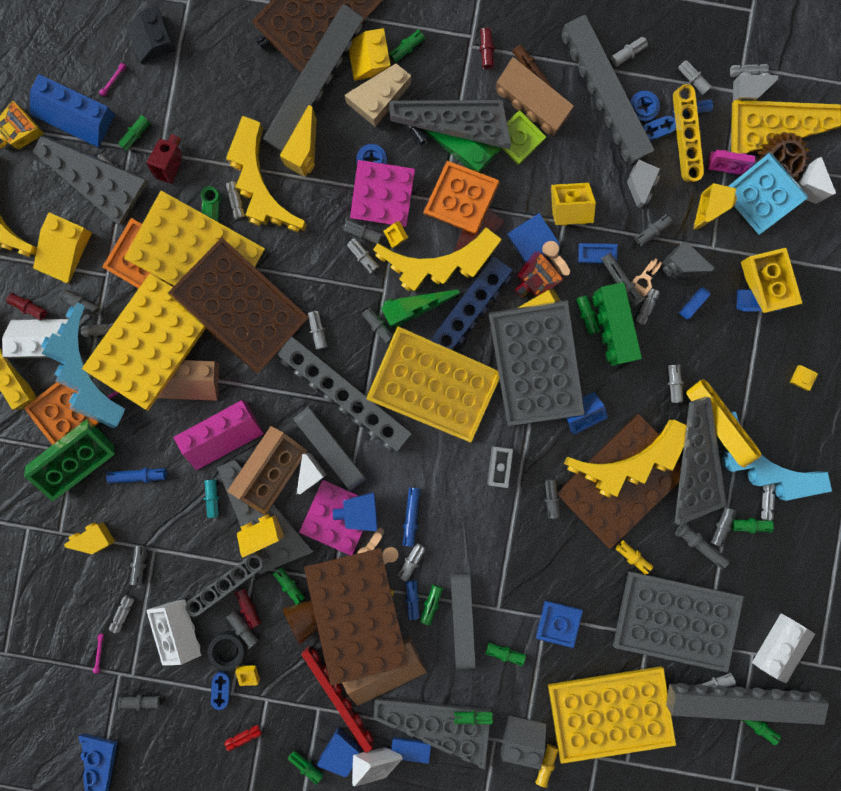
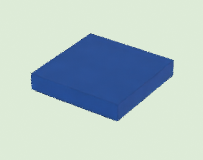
M540 213L507 234L525 263L535 251L541 252L544 255L542 247L548 241H554L560 246Z
M545 600L536 639L574 648L583 610Z

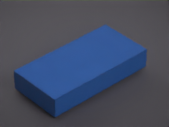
M579 243L578 263L604 264L601 258L610 252L617 261L618 244Z
M393 737L391 750L400 754L403 758L402 760L429 764L431 745L420 740Z

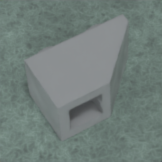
M750 72L740 74L733 81V101H756L778 80V75H771L770 73L752 75Z
M641 160L635 163L627 181L635 204L639 208L645 203H649L652 197V193H650L651 188L656 186L660 178L657 175L660 170L659 168Z

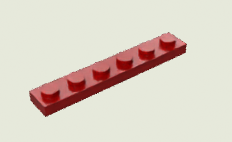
M311 646L303 650L302 657L364 752L367 753L373 747L374 738L372 734L362 726L363 721L358 714H354L351 709L353 707L347 697L344 698L341 694L342 689L340 685H330L326 665L323 666L320 662L321 657L317 650H313Z

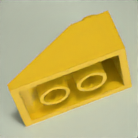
M308 105L280 154L286 167L306 177L307 173L310 174L315 166L317 119L310 105Z
M48 213L40 231L33 268L69 284L92 232L52 213Z
M787 248L750 256L741 262L745 279L763 313L802 304Z

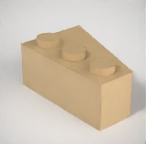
M394 64L345 94L346 103L373 126H376L389 111V101H397L411 85V75L398 64Z

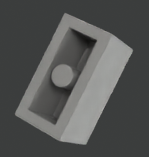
M492 446L487 481L489 486L508 488L513 449Z

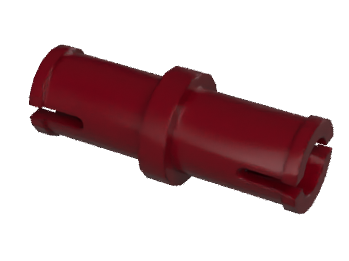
M483 28L480 30L481 46L479 50L482 53V68L490 70L494 68L493 52L495 51V46L492 44L491 28Z
M10 293L6 299L7 304L20 309V312L23 314H29L37 318L39 321L43 320L47 314L45 309L33 304V301L25 300L15 293Z
M246 588L234 593L240 604V611L244 613L250 629L261 624L262 622L254 608L256 606L254 603L252 604Z

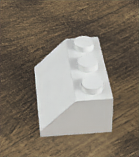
M45 319L41 321L11 320L2 337L3 357L49 358L41 354L44 348L40 346L44 338H49L52 333L60 336L57 334V331L62 323L66 324L68 319Z
M185 600L170 602L146 610L162 665H182L201 656L200 644L194 632V624L191 622L190 615L185 609Z
M780 614L752 663L774 678L787 683L815 633L789 617Z

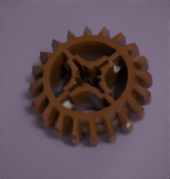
M782 132L781 134H773V138H767L768 144L761 145L763 151L757 152L761 157L756 159V161H760L771 152L792 178L797 180L799 179L798 174H804L803 167L808 166L805 161L810 158L806 155L809 149L805 147L807 143L801 141L802 137L797 136L795 133ZM788 143L792 147L793 151H788V148L785 147V144Z

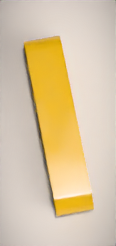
M685 84L674 91L673 104L681 176L686 182H694L702 178L704 167L696 93L693 86ZM681 90L686 91L687 99L681 97ZM683 110H687L689 112V119H685L683 117ZM686 129L691 131V139L685 137ZM688 149L694 152L692 159L687 156ZM691 168H693L696 171V176L694 178L690 177L689 170Z
M702 379L687 391V396L691 401L705 396L711 398L716 435L741 467L746 468L762 456L758 447L707 381Z

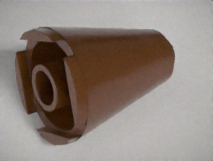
M312 601L282 609L298 644L303 643L318 630Z

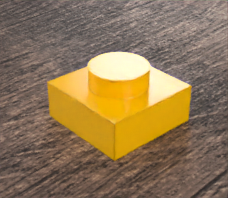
M400 221L393 223L383 231L392 248L399 246L408 239Z
M799 365L790 383L810 391L818 373Z
M256 665L237 666L235 673L240 686L259 684L260 678Z

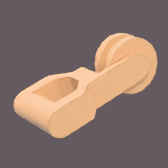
M554 241L546 242L542 247L544 255L550 257L556 271L561 276L569 275L570 269L566 262L557 255L559 251L558 244Z
M656 258L648 264L640 276H635L633 279V283L636 284L635 288L641 296L645 297L652 288V277L646 274V272L652 270L651 274L654 275L662 265L661 261L657 263L658 259ZM643 278L647 281L648 286L643 288L637 281Z
M379 528L367 546L361 548L358 553L374 550L381 540L384 530Z
M387 547L382 553L384 564L397 560L398 551L395 548Z

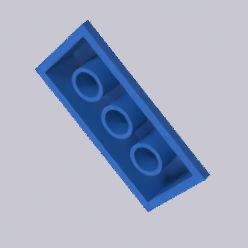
M38 74L30 90V115L93 146L100 147L115 116L107 106Z

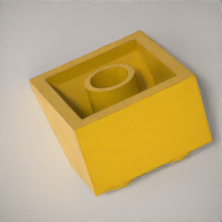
M384 28L365 31L351 40L353 43L349 48L354 81L373 78L390 67Z
M589 183L551 185L552 212L555 225L565 226L568 224L583 225L594 223L596 202Z
M713 183L701 193L693 229H700L734 207L737 201V195H735L736 188Z
M267 514L258 518L259 523L252 525L250 522L241 526V531L237 533L242 558L280 541L285 536L276 515L270 517Z

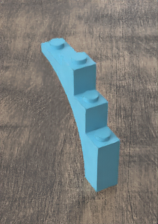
M77 302L75 307L70 306L66 313L68 320L66 324L62 323L57 331V334L60 336L52 333L49 338H44L40 346L44 348L41 354L64 364L58 366L54 374L58 376L55 382L78 391L77 393L73 392L68 402L71 403L69 409L111 428H115L118 426L125 408L112 402L100 392L89 378L87 372L82 369L83 363L78 347V329L85 306Z
M731 412L739 422L736 412ZM729 451L722 452V465L726 468V471L734 472L749 469L748 478L756 486L776 483L775 493L781 500L787 501L832 491L828 472L802 473L791 471L774 464L763 455L746 468H743L736 462Z

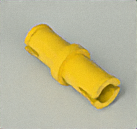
M624 540L620 542L621 546L619 544L616 546V550L628 559L627 562L631 565L634 564L643 574L649 573L647 569L649 571L652 570L653 565L646 561L638 550L632 549Z
M550 744L546 746L541 770H539L537 780L535 781L537 785L545 788L548 786L551 772L555 769L554 762L559 751L557 747Z

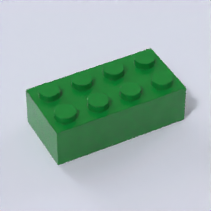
M624 282L599 288L594 292L592 300L594 307H597L599 313L597 314V322L599 326H602L603 333H601L602 343L606 344L607 351L605 352L607 362L614 366L642 359Z
M87 418L25 466L24 477L53 502L115 455L114 444Z

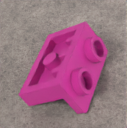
M726 150L712 151L709 154L708 169L742 175L754 165L755 156L745 153L728 152Z

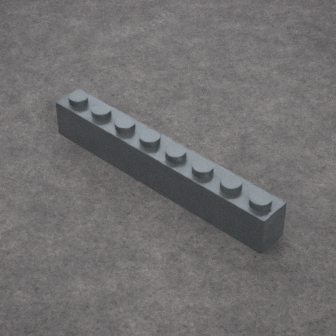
M345 4L338 10L262 138L263 141L280 152L283 151L308 105L311 106L314 100L318 101L323 93L321 90L324 83L327 85L333 76L331 71L334 67L338 68L343 60L340 56L344 50L347 52L353 43L350 39L353 34L357 35L363 26L361 24L363 17Z
M586 15L565 24L561 34L565 44H568L572 59L577 61L579 73L583 78L585 77L588 83L587 88L590 94L594 95L598 110L603 112L605 124L608 128H611L614 142L620 146L624 161L632 165L638 160L649 157L654 152V148Z
M678 683L669 685L666 706L672 716L824 725L829 703L820 693L814 691L807 693L797 690L744 689L742 687L728 688L720 685L712 687L702 684L686 685Z

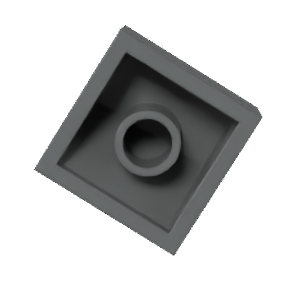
M686 241L675 248L661 265L663 267L662 271L673 278L701 277L714 269Z
M508 715L500 751L502 761L541 770L545 752L546 723Z

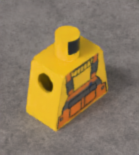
M14 101L0 115V149L8 143L16 149H21L44 135L23 108Z

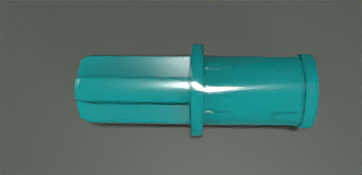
M217 479L204 480L206 494L204 500H206L208 518L219 516Z

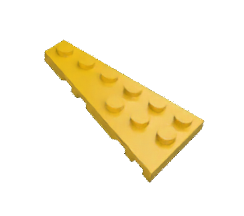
M734 100L732 102L731 152L748 154L762 150L761 145L768 144L767 138H773V134H781L782 132L795 133L797 136L805 138L841 128V105Z

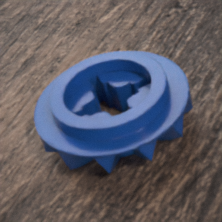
M650 91L637 92L630 100L641 122L650 121L659 112L660 102L657 96ZM641 101L644 105H650L646 111L638 109L642 105Z
M375 144L363 146L356 156L357 163L358 160L366 161V159H369L371 152L374 159H377L374 163L386 164L387 161L385 151Z

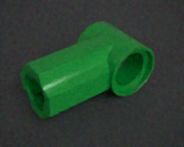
M205 187L201 191L202 214L219 223L222 196L214 187ZM215 192L214 200L208 201L209 193Z

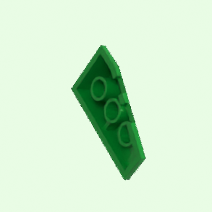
M423 129L466 168L481 173L502 149V147Z
M451 290L396 300L391 298L383 303L384 306L381 307V310L391 329H394L459 296L460 292L459 290Z

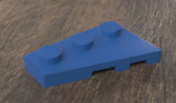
M82 733L79 735V743H82L81 761H84L85 772L83 773L85 791H109L117 742Z

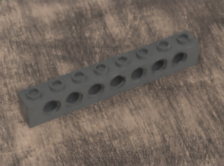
M292 336L278 352L277 355L281 357L279 361L286 367L291 365L298 377L302 380L304 377L310 381L308 385L317 392L319 389L325 393L323 397L331 403L335 401L339 404L340 407L338 409L345 415L350 413L354 416L355 419L353 421L360 427L365 425L370 429L368 433L376 440L380 437L385 442L383 445L391 452L393 450L398 451L412 434L374 402L367 400L363 393ZM301 354L304 357V361L302 364L297 365L295 357ZM318 367V375L311 377L309 374L310 368ZM328 378L334 381L331 389H326L324 386V381ZM342 390H346L349 393L346 401L339 399V393ZM357 402H361L364 406V410L361 413H356L353 409L354 404ZM372 414H376L379 418V422L376 425H371L368 422V418ZM386 426L393 428L394 434L392 437L384 436L383 429Z

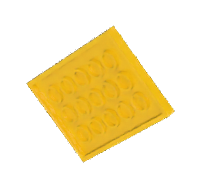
M160 191L124 259L175 286L221 237L254 267H256L265 248L167 193Z
M152 274L147 276L82 367L84 371L149 411L206 329L168 295V292L173 287Z
M397 326L366 399L471 443L500 379L499 372Z
M662 666L548 684L561 764L676 746L671 713L666 706L668 693L664 668Z

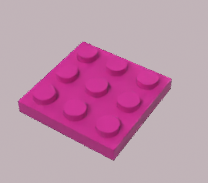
M358 160L350 218L385 224H393L400 221L402 226L407 227L415 169Z
M323 479L299 533L348 555H352L363 530L346 529L345 520L334 521L333 509L344 508L343 501L345 499L359 495Z

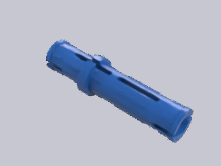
M143 468V470L107 472L106 479L108 484L139 481L149 483L155 480H166L167 477L164 476H167L166 468Z
M409 487L405 524H403L404 538L402 545L415 546L421 491L419 488Z

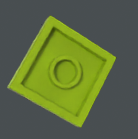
M519 110L507 122L511 142L510 149H502L519 165L546 139V136Z

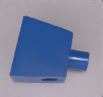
M375 492L345 499L343 501L344 508L333 509V520H345L346 529L378 530Z
M338 727L320 756L317 766L347 777L351 769H353V755L361 753L362 748Z

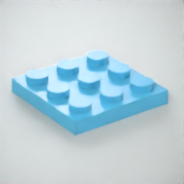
M771 152L728 186L736 188L735 195H737L735 208L759 235L809 197Z

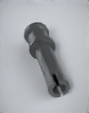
M610 252L601 258V261H603L617 283L625 282L630 308L645 299L644 296L639 294L635 288L636 284L633 281H629L622 268L612 256V253ZM611 264H613L621 278L618 277Z
M689 523L681 524L677 528L675 535L682 537L688 542L689 547L698 549L721 570L728 566L729 559L708 544L700 532H695L689 527Z

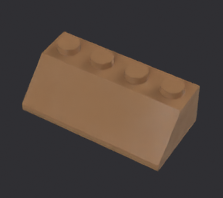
M514 57L510 60L496 84L495 89L499 96L510 100L515 109L522 110L530 121H536L541 125V129L545 133L552 134L553 136L567 121L574 105Z
M183 360L158 398L218 401L220 363L214 361Z
M270 426L227 492L263 515H266L301 462L302 454H305L308 450L283 432Z
M410 637L403 640L409 666L342 683L347 694L357 706L427 673Z

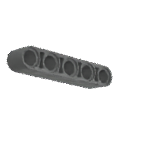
M309 406L293 418L350 491H353L367 480Z
M257 551L248 556L190 599L185 606L186 612L190 616H198L264 568L268 563L267 554L263 551ZM254 557L259 559L260 565L255 564ZM239 568L245 572V576L240 575ZM224 580H227L229 582L230 587H227L224 584ZM209 591L214 593L215 598L210 596ZM195 602L199 604L200 609L195 606Z
M470 574L451 575L456 670L475 669Z

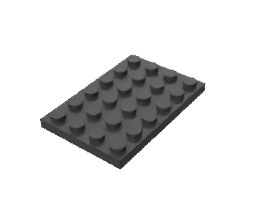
M568 300L489 313L507 425L512 426L584 415Z
M628 571L613 647L728 672L744 596Z

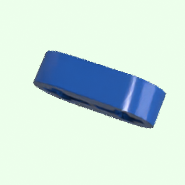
M665 116L643 126L645 132L648 129L649 131L656 129L651 136L647 134L650 142L670 135L676 129L675 118ZM665 122L671 124L669 130L667 127L661 129Z
M703 286L682 308L679 314L686 320L689 319L710 296L711 292Z
M227 671L217 672L212 679L211 705L217 710L224 709L230 701L231 676ZM220 676H223V680H226L222 688H220V681H217ZM220 693H222V699L225 700L222 704H219V700H216Z

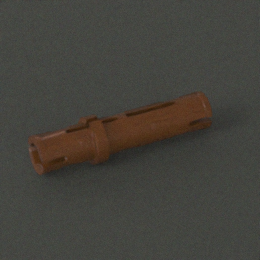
M522 44L518 45L512 53L519 62L534 74L536 73V76L554 89L536 65L534 57H530Z

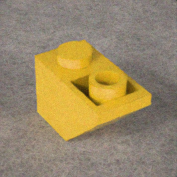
M94 522L85 527L86 531L82 534L77 532L68 537L70 541L65 543L64 546L69 549L94 554L113 544L115 540L104 522L100 524Z

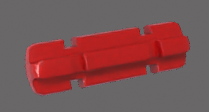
M256 725L250 731L246 730L234 736V738L226 740L224 743L226 750L231 751L236 746L239 747L252 741V739L260 737L262 734L261 729Z

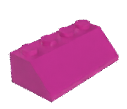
M241 400L173 438L182 455L195 470H198L264 433L247 401Z

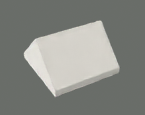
M822 157L817 158L808 164L807 167H804V174H799V179L796 182L809 196L806 200L817 204L836 194Z
M311 453L302 454L297 494H302L327 475Z
M386 747L353 755V786L386 778L403 759L402 756Z

